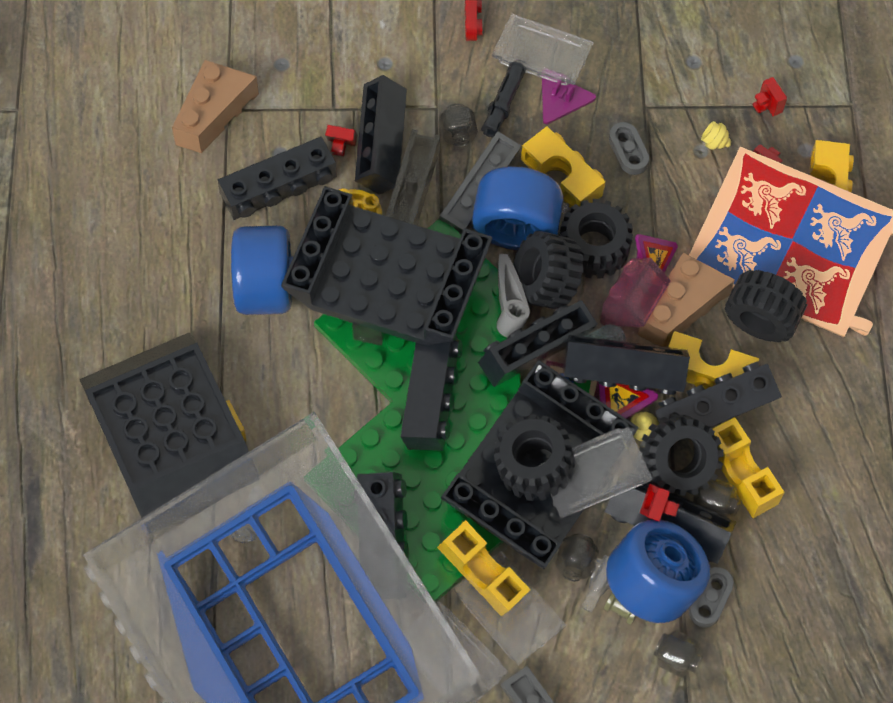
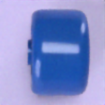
M510 166L491 170L482 177L477 188L472 216L473 227L476 232L491 236V244L510 250H519L522 241L526 240V237L535 231L557 235L563 205L561 187L550 176L530 168Z
M277 225L244 226L237 228L233 232L231 277L233 300L237 312L243 315L284 314L291 309L292 295L281 286L293 259L290 234L285 227Z
M650 519L635 525L615 547L607 561L606 576L612 593L630 613L649 622L667 623L681 617L703 594L710 579V565L703 548L690 533L674 523Z

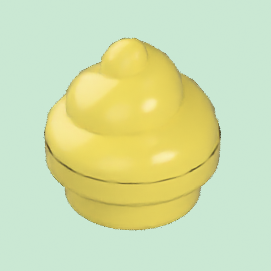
M711 122L702 134L701 140L711 150L731 146L729 132L722 123Z
M649 412L636 413L630 420V422L639 427L633 436L639 441H643L642 437L644 434L650 435L652 431L648 428L652 424L659 425L657 418Z

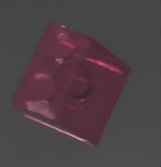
M632 258L624 266L622 274L616 284L610 289V294L603 303L600 323L603 326H645L671 282L652 258Z

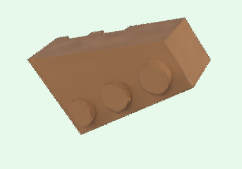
M204 60L172 126L175 145L202 153L225 130L224 126L234 116L237 117L242 112V108L251 99L254 100L259 95L257 76Z
M683 253L642 318L638 335L658 346L666 347L670 344L674 331L679 333L685 332L693 322L706 315L718 302L726 299L731 293L735 279Z

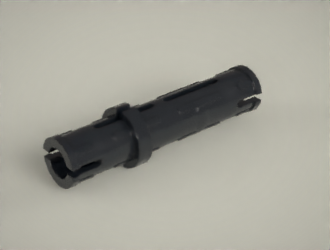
M511 62L509 64L496 98L489 104V113L481 128V131H484V135L493 138L497 131H500L504 120L508 118L510 105L526 72L523 64L519 62Z

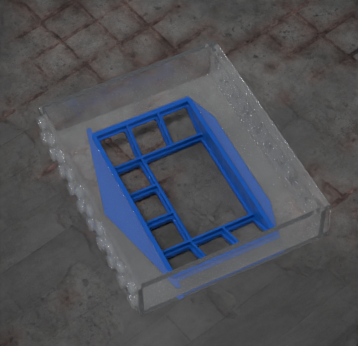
M312 412L83 554L88 563L84 567L87 575L93 583L97 582L103 590L99 593L101 600L107 609H112L118 617L114 622L123 636H127L130 642L133 643L129 649L135 660L139 664L142 662L143 666L148 670V673L144 674L153 691L157 690L164 698L160 703H257L255 695L283 677H287L302 703H313L246 590V586L314 543H318L386 654L384 660L316 703H337L349 694H353L358 703H369L362 690V686L390 668L396 670L408 690L405 696L394 703H471L489 691L482 676L315 412ZM286 499H290L310 530V533L284 550L278 551L260 523L259 516ZM246 524H250L269 553L270 558L244 575L238 576L218 545V542ZM206 549H209L225 572L230 583L199 602L182 577L178 567ZM237 593L253 619L254 625L228 642L222 643L208 619L206 611L232 594ZM261 634L279 663V667L250 686H247L230 657V653Z

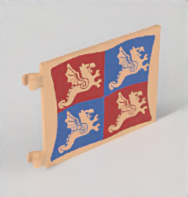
M740 147L689 256L735 279L732 290L740 274L748 270H761L781 276L800 289L803 293L802 295L806 297L807 308L801 318L802 320L841 337H845L848 328L867 336L873 323L870 320L854 315L890 235L893 236V210Z

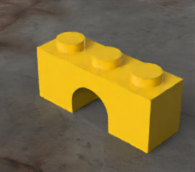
M548 126L522 145L521 160L530 169L544 174L551 170H559L568 176L561 182L560 187L563 193V201L570 208L575 204L580 207L581 201L584 200L593 203V199H599L603 196L605 181L602 174L586 164L582 155L578 151H573L565 143L563 137L557 132L554 133Z
M816 140L811 152L810 176L852 192L853 181L848 179V172L852 171L854 156L849 155L850 144Z
M676 331L673 332L669 344L670 348L688 350L690 360L686 382L694 384L696 387L703 384L705 389L716 385L714 379L731 373L734 378L744 373L743 367L759 361L757 357L731 349L725 363L718 366L709 365L700 357L699 349L702 340Z
M734 417L713 428L715 431L714 435L719 437L722 443L718 445L719 448L723 449L724 454L723 457L718 458V461L723 463L721 471L751 517L755 518L779 505L785 492L769 467L761 470L755 463L750 452L751 440L737 419Z
M465 520L437 548L502 616L513 608L531 589L510 567H502L490 556L485 548L487 542Z

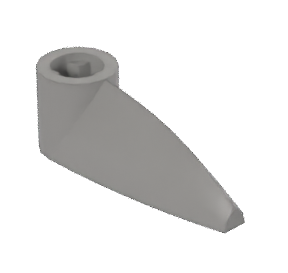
M499 254L498 289L502 312L497 321V330L501 335L508 337L520 328L523 330L529 317L530 309L522 284L508 254Z

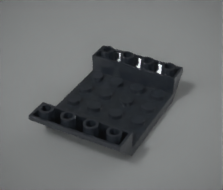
M324 186L281 286L308 308L319 313L421 345L451 342L456 335L492 242V237L465 228L460 238L354 207L352 194Z
M190 332L79 379L147 531L260 481L244 438L198 343Z
M538 360L522 382L517 393L440 499L539 567L545 569L639 427ZM530 415H537V419L547 416L550 418L551 423L556 420L560 423L561 429L565 428L571 440L575 458L574 474L572 479L567 478V487L565 489L559 487V494L554 497L550 493L545 495V500H540L539 496H534L533 501L526 500L525 494L519 498L514 495L513 489L509 491L505 487L504 481L500 478L494 459V454H496L494 450L495 442H499L498 435L501 431L507 432V424L511 422L515 425L518 423L517 418L522 416L524 420L530 419ZM541 448L531 449L521 456L518 463L526 467H537L549 459L551 452Z

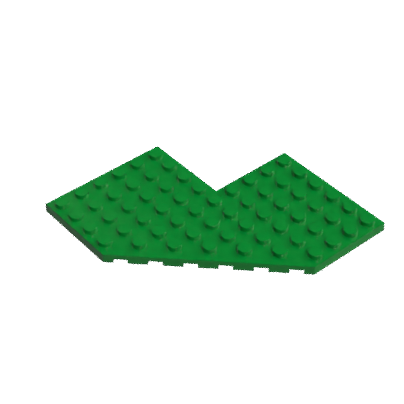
M439 219L427 228L456 238L461 237V234L455 228ZM486 258L456 332L458 340L462 341L463 350L461 358H457L458 383L453 385L454 409L452 412H449L448 417L450 436L448 440H445L443 451L408 450L400 437L416 343L326 314L321 315L314 321V327L390 404L304 477V481L359 537L357 474L384 472L402 474V479L405 480L407 487L406 497L403 498V510L407 512L408 526L404 529V541L409 546V558L405 560L406 573L410 577V590L428 609L464 578L437 547L465 520L487 542L485 548L489 554L503 543L502 540L440 499L520 388V374L493 387L478 364L485 354L483 350L495 341L501 343L507 340V337L501 335L497 330V321L502 312L499 300L498 269Z

